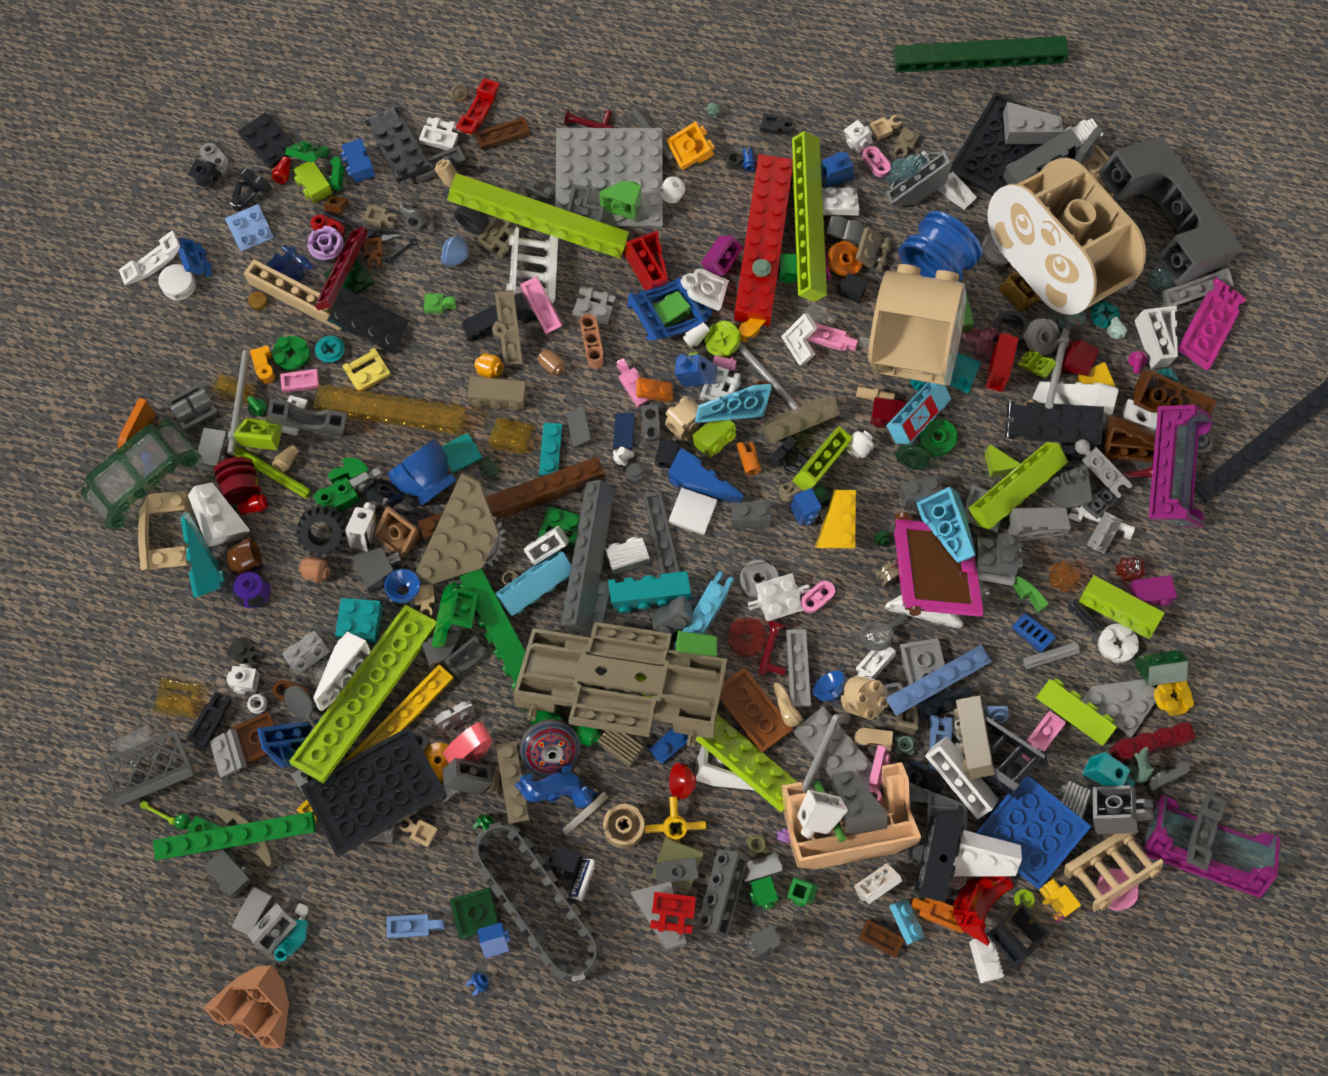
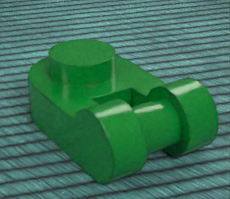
M335 156L330 160L333 169L332 176H329V185L333 190H342L345 167L341 159Z

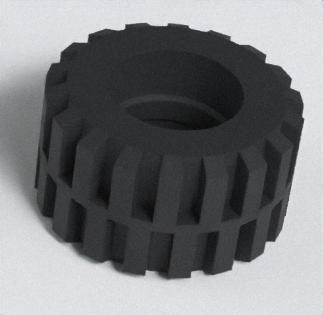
M318 504L315 508L314 506L309 507V510H305L300 517L296 528V537L299 538V545H303V550L310 551L309 554L314 555V553H318L319 557H322V554L329 556L331 552L335 553L343 545L347 528L346 520L343 519L341 512H337L335 507L331 509L329 508L330 505L322 507L321 504ZM319 521L326 522L332 527L333 535L327 539H319L311 533V525Z

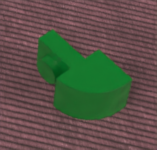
M344 458L342 459L344 466L334 468L327 475L333 485L338 479L346 477L348 480L353 479L364 472L369 473L361 460Z

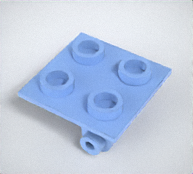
M258 204L225 218L240 251L274 238Z

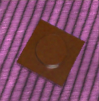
M331 196L324 204L325 211L342 213L348 206V198Z

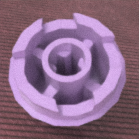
M323 226L322 229L313 230L309 235L308 250L312 256L322 262L329 263L335 261L343 249V237L332 227Z

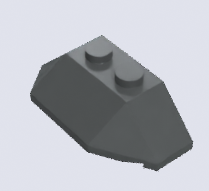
M943 150L941 152L927 153L900 172L892 182L890 189L886 191L891 205H917L945 185L952 166L947 152Z

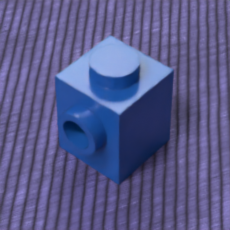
M502 922L478 929L479 942L485 959L509 951L508 942H511L508 929L504 930Z

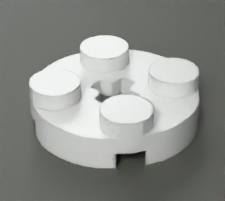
M1121 624L1107 626L1098 639V647L1101 654L1115 663L1129 661L1138 651L1139 642L1137 635L1133 630ZM1116 639H1119V641L1123 642V644L1121 645L1122 648H1119L1118 645H1114Z

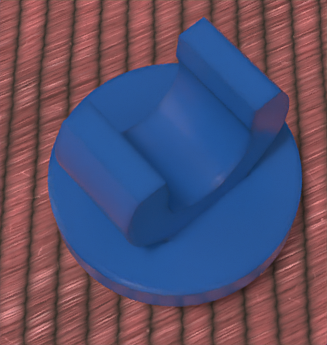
M475 972L471 980L466 983L467 987L472 984L476 987V990L472 993L473 996L489 989V980L483 973Z

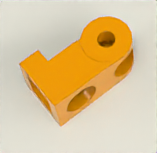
M750 318L747 322L742 323L739 327L741 341L748 342L747 338H754L766 321Z
M269 346L250 350L256 374L260 381L264 384L272 383L275 379V373L268 359L273 358Z

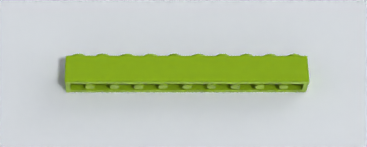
M803 131L792 138L798 296L815 302L827 295L820 138Z
M457 173L454 176L447 199L456 204L619 259L629 234L628 231Z

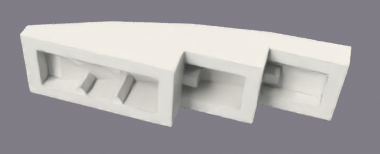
M925 151L921 152L910 165L927 153ZM954 172L949 173L946 184L938 189V191L962 209H965L977 198Z

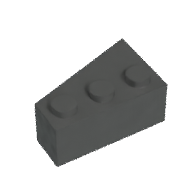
M852 770L832 774L833 794L841 797L848 809L847 813L842 817L846 835L850 836L887 829V811Z

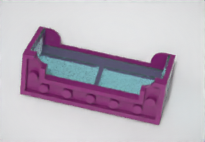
M1196 405L1158 406L1148 517L1151 520L1186 528H1203L1204 514L1199 509H1193L1199 435H1205L1210 431L1212 416Z
M1161 795L1154 806V817L1150 820L1142 849L1143 852L1151 859L1157 861L1162 859L1165 864L1261 898L1278 876L1280 837L1265 832L1258 834L1254 838L1218 825L1211 847L1212 856L1208 870L1205 871L1186 862L1188 845L1197 817L1177 810L1178 803L1176 800Z

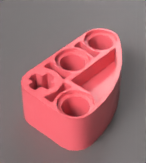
M478 722L452 741L443 754L448 763L454 758L475 762L486 755L493 739L484 723Z

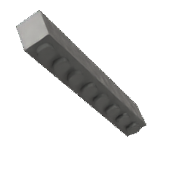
M602 480L586 482L561 622V626L574 633L591 632L615 493V488Z

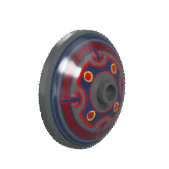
M555 719L543 720L532 725L525 732L520 742V755L524 765L531 772L541 776H549L556 772L562 773V767L570 764L573 766L580 753V741L576 731L569 724ZM550 752H555L553 756H549Z

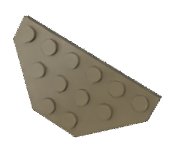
M463 472L460 475L415 572L419 579L434 584L484 566L498 537L499 530L494 522L488 500L485 498L482 490L483 487L479 480Z

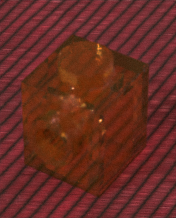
M1063 560L1060 564L1056 562L1049 569L1051 573L1047 578L1054 588H1058L1061 592L1065 593L1079 580L1081 575L1069 563Z

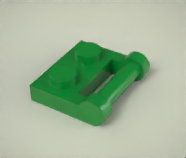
M301 141L286 147L285 154L312 163L320 157L329 156L330 149L327 146L319 148L313 146L311 142Z
M548 506L538 538L549 532L547 531L548 527L554 529L559 525L564 532L573 534L572 537L567 536L569 539L567 544L569 547L575 548L580 515Z

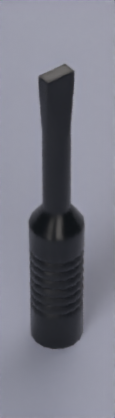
M324 211L323 213L324 216L341 224H346L356 229L361 228L329 211Z

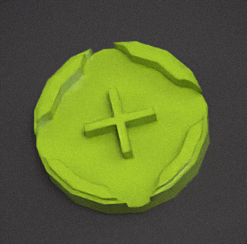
M719 321V323L709 327L710 331L706 334L704 340L707 350L711 354L719 357H728L738 349L741 335L734 324L729 321Z

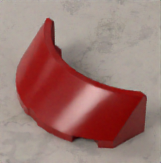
M980 876L977 879H970L958 892V896L954 901L953 914L958 926L962 931L987 946L990 941L984 931L986 928V916L992 905L1003 894L1014 887L1011 877Z

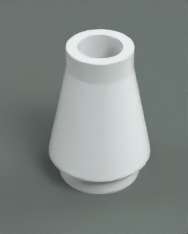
M703 322L699 326L687 331L686 335L682 338L691 348L697 347L710 329Z

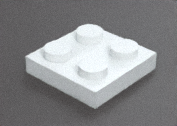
M822 188L823 215H859L857 188Z

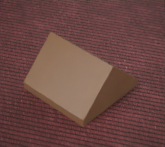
M387 506L373 537L394 553L397 552L400 558H403L421 538V535L415 525L390 506Z

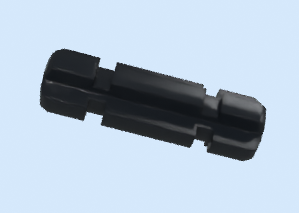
M1077 599L1073 600L1068 605L1072 612L1075 611V615L1085 625H1088V628L1093 633L1101 628V624L1094 620V617L1084 606H1080L1081 603Z

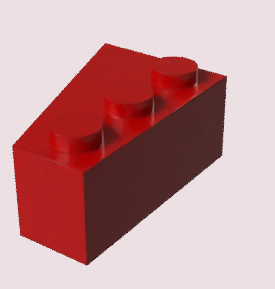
M658 230L627 241L624 249V256L644 290L665 285L668 280L664 259L662 258Z

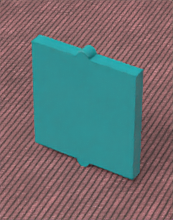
M468 433L442 446L448 456V465L453 474L482 459L477 449V444L472 441Z

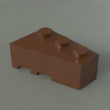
M1109 414L1101 443L1102 452L1107 458L1153 462L1156 432Z

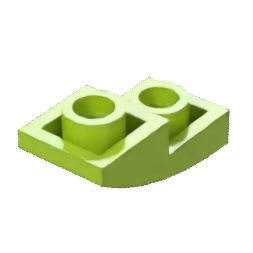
M1029 350V352L1022 356L1018 365L1035 375L1046 378L1057 363L1051 358L1043 357L1039 352Z

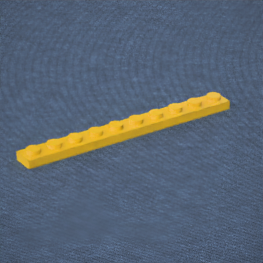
M438 665L345 761L407 728L454 680L453 676L441 665ZM307 799L297 809L300 814L313 812Z

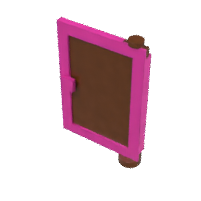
M898 513L894 517V535L902 602L905 610H909L911 616H918L921 614V611L982 617L983 606L975 556L957 563L927 524L914 521L911 513Z

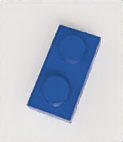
M672 728L649 748V752L663 765L686 745L688 735L675 733Z

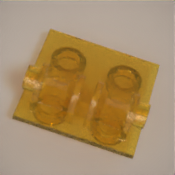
M497 417L487 442L493 449L502 450L503 447V451H505L506 447H508V452H511L513 448L514 453H526V444L534 425Z

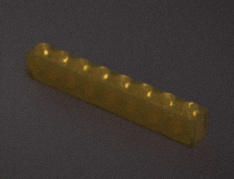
M318 385L313 404L315 411L329 409L347 413V418L463 435L467 417L465 408L460 405L449 406L441 402L429 403L422 399L410 400L403 396L391 397L385 393L378 395L365 390L359 392L353 391L350 388L339 389L332 385Z

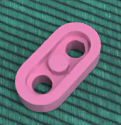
M869 146L863 150L862 160L872 173L880 178L886 177L890 172L891 165L881 151L875 146Z
M821 581L808 591L801 599L803 611L815 613L830 601L835 593L834 585L829 581ZM825 589L828 591V594L824 595L821 591ZM807 602H813L814 606L809 607Z

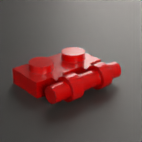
M654 892L652 914H658L660 918L659 921L651 920L650 928L658 929V932L666 930L677 932L680 935H683V933L692 934L693 925H686L684 922L685 918H694L696 897ZM666 916L679 917L678 923L665 922Z

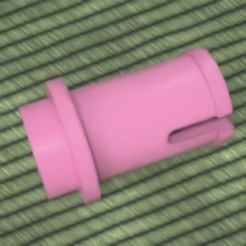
M715 355L713 363L731 372L735 371L737 360Z

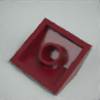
M1082 339L1070 341L1065 350L1061 372L1089 376L1099 354V349Z

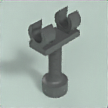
M532 178L526 186V194L530 195L531 199L540 200L547 204L554 194L553 188L547 186L542 193L536 190L539 186L537 184L538 181Z

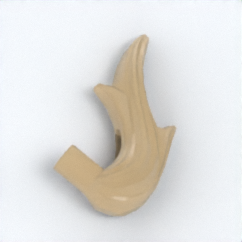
M774 683V691L784 723L788 727H796L803 723L801 714L792 705L785 688L779 683Z

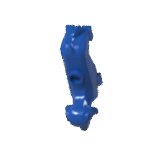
M572 764L563 766L562 773H553L540 781H532V773L522 775L520 781L515 784V787L528 802L543 800L554 802L560 796L568 795L574 800V805L579 809L587 808L593 802V798L599 795L597 789L588 790L587 786L583 787L581 780L571 772Z

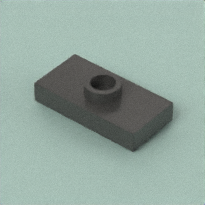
M696 857L655 863L658 884L699 878Z

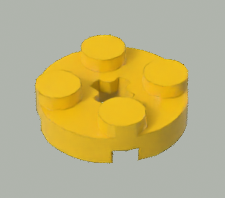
M1187 681L1160 684L1154 689V698L1157 706L1161 710L1168 712L1170 716L1184 714L1194 705ZM1172 693L1175 694L1176 700H1175V698H1172V697H1171V694H1172Z

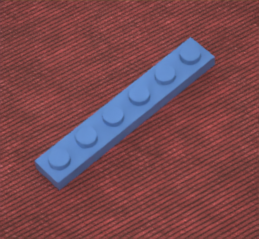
M980 645L892 694L886 700L895 715L898 716L992 661L983 646Z

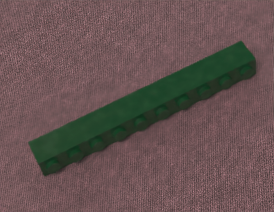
M1066 36L950 43L936 42L933 44L919 43L915 45L901 44L894 46L892 56L895 73L1064 64L1068 58L1069 51Z

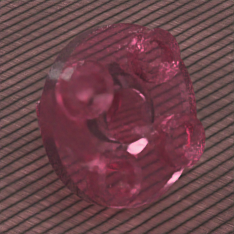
M998 327L987 328L985 331L974 329L968 333H963L962 341L972 342L971 347L974 349L975 356L984 357L992 353L993 341L991 338L998 337L1000 334Z

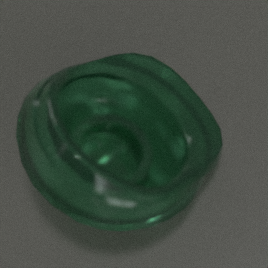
M920 444L901 445L895 451L896 459L913 470L926 468L931 460L930 452Z

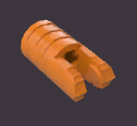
M753 441L748 442L747 447H745L743 442L737 443L746 476L759 474L762 469Z

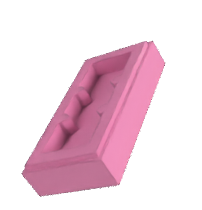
M318 369L280 374L283 393L320 389Z

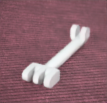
M1084 504L1071 508V512L1074 513H1069L1068 518L1080 523L1083 517L1099 522L1102 518L1101 516L1096 519L1083 508ZM1121 522L1118 530L1125 532L1124 538L1131 539L1135 527Z

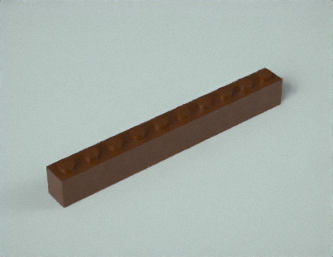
M597 456L494 493L485 498L488 500L492 516L496 515V520L584 489L586 482L605 481V472ZM443 512L418 521L426 545L429 544Z

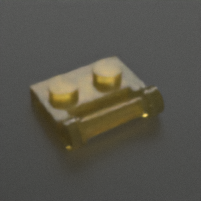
M161 677L153 711L155 713L194 719L202 684L172 681L169 678ZM167 688L191 691L192 695L188 697L166 692Z

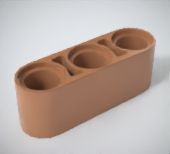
M585 314L580 319V326L587 363L591 368L598 369L604 363L598 324L594 315ZM589 340H595L596 342H594V343H589L588 341H589ZM593 356L599 357L598 359H592Z

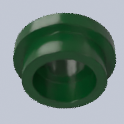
M881 530L875 535L877 546L886 547L891 544L893 534L888 530Z

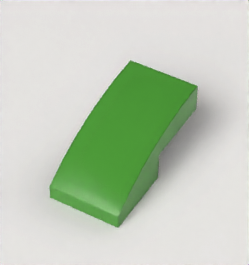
M1019 576L1015 578L1013 587L1020 599L1028 597L1037 613L1045 610L1048 603L1041 593Z

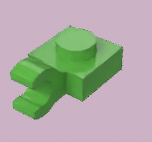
M425 294L424 312L443 313V309H456L457 302L455 297L452 296L444 298L443 294Z

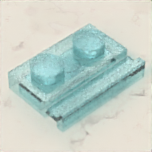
M922 153L902 159H896L892 163L889 171L890 175L886 176L885 179L888 183L913 177L915 175L914 171H918L925 157Z

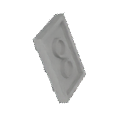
M938 638L900 644L899 646L908 685L945 665ZM950 686L936 693L935 695L951 691Z

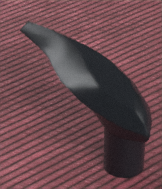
M367 230L368 238L381 237L382 241L401 237V233Z

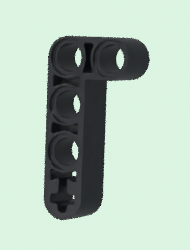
M524 293L515 294L518 320L524 324H528L532 320L533 322L536 321L538 318L527 296ZM496 304L462 322L469 342L482 339L493 333L492 327L496 321H499Z

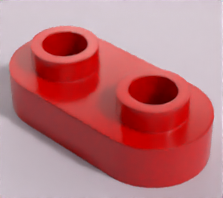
M320 214L311 219L310 224L314 231L322 229L323 226L338 228L337 231L342 237L345 235L344 226L338 221Z

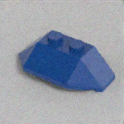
M308 721L262 727L258 728L257 731L262 749L281 768L292 766L289 762L313 730V727Z

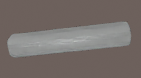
M1074 642L1023 659L1026 669H1030L1078 654L1080 647Z

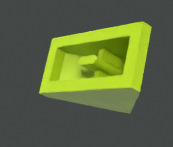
M989 444L985 451L990 478L1007 476L1020 465V463Z

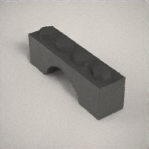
M270 398L266 423L342 437L347 413L329 409L325 411H310L296 407L288 401Z

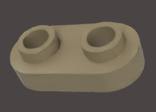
M793 481L783 484L778 490L780 499L785 502L792 501L794 495L803 492Z

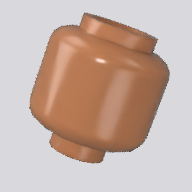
M311 555L302 560L299 572L303 579L320 583L328 578L330 568H328V563L325 559Z

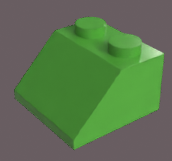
M621 181L600 192V206L604 207L605 212L635 220L641 205V185L634 181Z

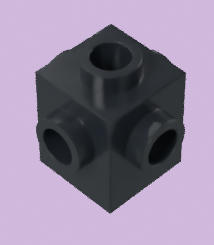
M195 159L188 175L199 186L214 188L221 172L216 169L214 163L210 161L205 163Z

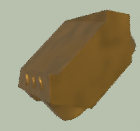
M1019 272L1009 274L1006 280L999 285L1000 292L1014 305L1017 311H1024L1041 299Z

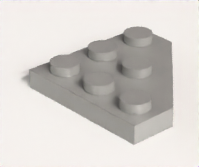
M1144 679L1092 686L1081 701L1086 705L1090 702L1098 708L1097 713L1101 716L1107 714L1114 719V725L1117 726L1116 729L1131 738L1156 702L1154 689L1157 686H1148Z

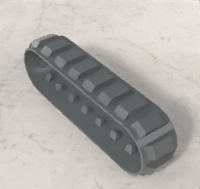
M501 822L490 824L489 829L485 832L480 831L474 841L477 849L472 852L475 864L477 866L482 865L480 873L487 883L494 882L491 889L499 900L505 898L506 902L503 906L511 917L517 915L518 919L515 923L523 934L529 932L528 942L535 951L540 949L543 952L539 957L547 968L551 966L554 968L552 974L563 982L567 978L572 979L573 983L585 981L586 975L590 972L592 974L596 972L600 965L597 955L602 954L599 939L593 940L592 935L595 933L588 921L581 922L582 913L575 903L571 906L569 905L570 896L563 886L559 889L556 887L559 883L558 879L551 870L547 872L544 870L547 866L539 853L535 855L532 853L535 848L527 836L521 837V829L511 823L508 826L502 825ZM501 833H508L507 838L513 840L516 837L522 843L518 848L521 853L528 851L534 860L530 866L533 870L540 868L545 875L542 881L545 887L552 885L557 892V895L554 897L557 904L563 901L569 909V912L566 914L569 921L575 918L582 927L578 932L581 937L587 935L592 941V944L588 945L587 948L588 952H594V957L592 960L587 958L584 963L587 966L585 970L581 971L580 967L573 969L574 974L566 973L567 967L562 965L558 969L552 961L556 957L553 952L546 954L540 945L544 940L541 934L534 937L528 928L532 923L529 917L522 920L516 911L520 906L517 900L510 903L504 894L508 887L505 883L499 886L492 877L496 870L493 867L487 869L483 863V860L488 859L486 852H482L484 846L488 847L491 842L489 840L490 837L495 836V838L501 837Z

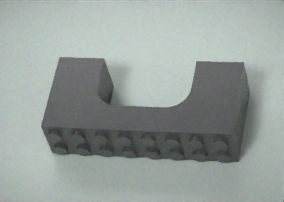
M1163 136L1117 149L1098 172L1117 200L1138 194L1148 196L1158 204L1175 228L1178 235L1170 241L1157 258L1176 285L1223 270L1243 249Z

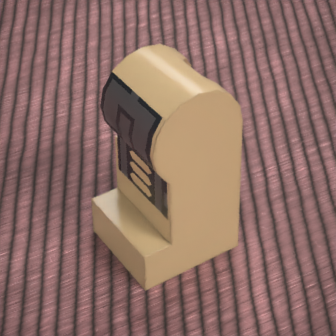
M861 728L854 736V743L859 748L884 746L890 754L893 731Z

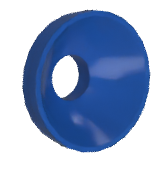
M398 569L387 576L384 583L385 592L394 602H410L417 597L420 591V580L414 572L407 569ZM400 587H407L409 589V592L405 595H400L397 591Z
M831 671L823 675L815 683L813 694L821 701L834 702L841 698V695H844V686L847 682L845 675L841 671Z

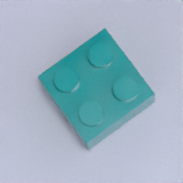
M341 598L335 632L338 641L349 632L366 640L367 644L376 645L379 640L383 613L381 602Z

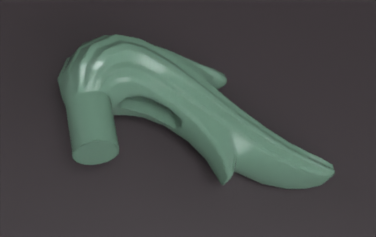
M1144 747L1139 754H1134L1139 769L1133 762L1127 765L1133 774V780L1137 783L1147 782L1155 770L1151 767L1147 747Z

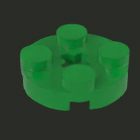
M298 336L280 337L273 347L272 356L279 368L284 371L294 372L308 363L310 349L303 338ZM290 350H293L296 353L293 354L292 357H289V355L287 354V352H290Z
M933 419L920 432L918 438L921 447L927 453L938 457L946 455L953 450L957 440V431L949 421ZM934 434H936V435H940V434H941V435H942L941 441L935 440V439H934V437H935Z

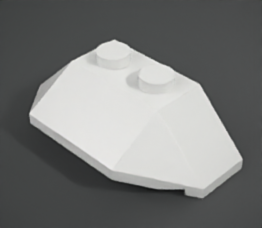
M902 595L888 602L884 607V610L911 616L909 610H905L903 606ZM921 611L920 615L912 616L958 629L963 626V622L958 614Z

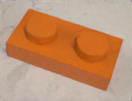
M639 377L636 379V397L671 402L673 400L672 383Z

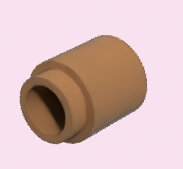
M544 349L537 358L539 364L553 376L561 374L565 369V361L552 350Z

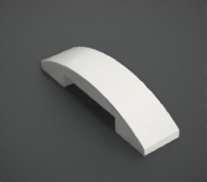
M172 230L159 240L161 245L138 262L131 260L119 269L124 285H129L151 276L174 258L181 247L175 231Z

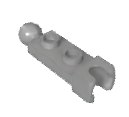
M1082 439L1076 442V452L1086 455L1082 461L1117 498L1121 497L1118 490L1120 485H1125L1128 488L1132 487V483L1097 447L1091 451L1090 443L1087 440Z

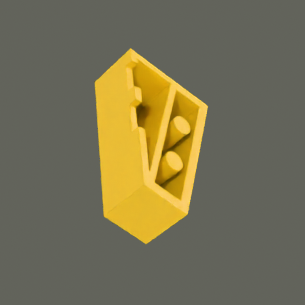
M856 490L833 491L824 522L815 543L816 548H855Z

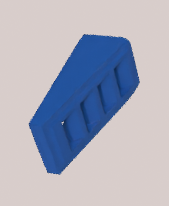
M1025 613L1011 627L1039 653H1042L1056 638L1049 630ZM1027 621L1028 624L1023 629L1020 628V625ZM1032 626L1034 629L1028 634L1026 631ZM1038 631L1040 634L1034 638L1033 635ZM1042 637L1046 638L1042 643L1039 642Z

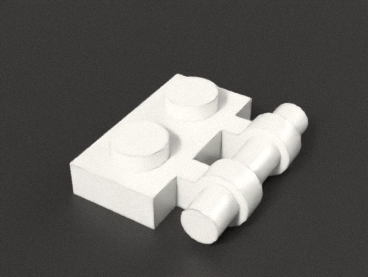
M428 117L427 124L432 126L424 125L419 138L420 144L444 150L454 148L459 138L458 133H454V131L461 133V131L456 130V122L442 121L441 118Z
M717 366L716 383L704 385L700 400L709 402L736 392V389H739L741 384V375L735 373L733 378L728 377L729 370ZM725 384L730 386L728 392L723 391Z

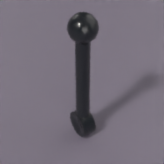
M453 158L448 159L450 160L452 165L456 164L467 168L478 170V172L480 173L484 171L483 166H474L462 163L459 161H455V159Z
M411 238L407 245L391 256H387L385 258L386 262H392L393 258L410 246H415L417 243L416 239Z

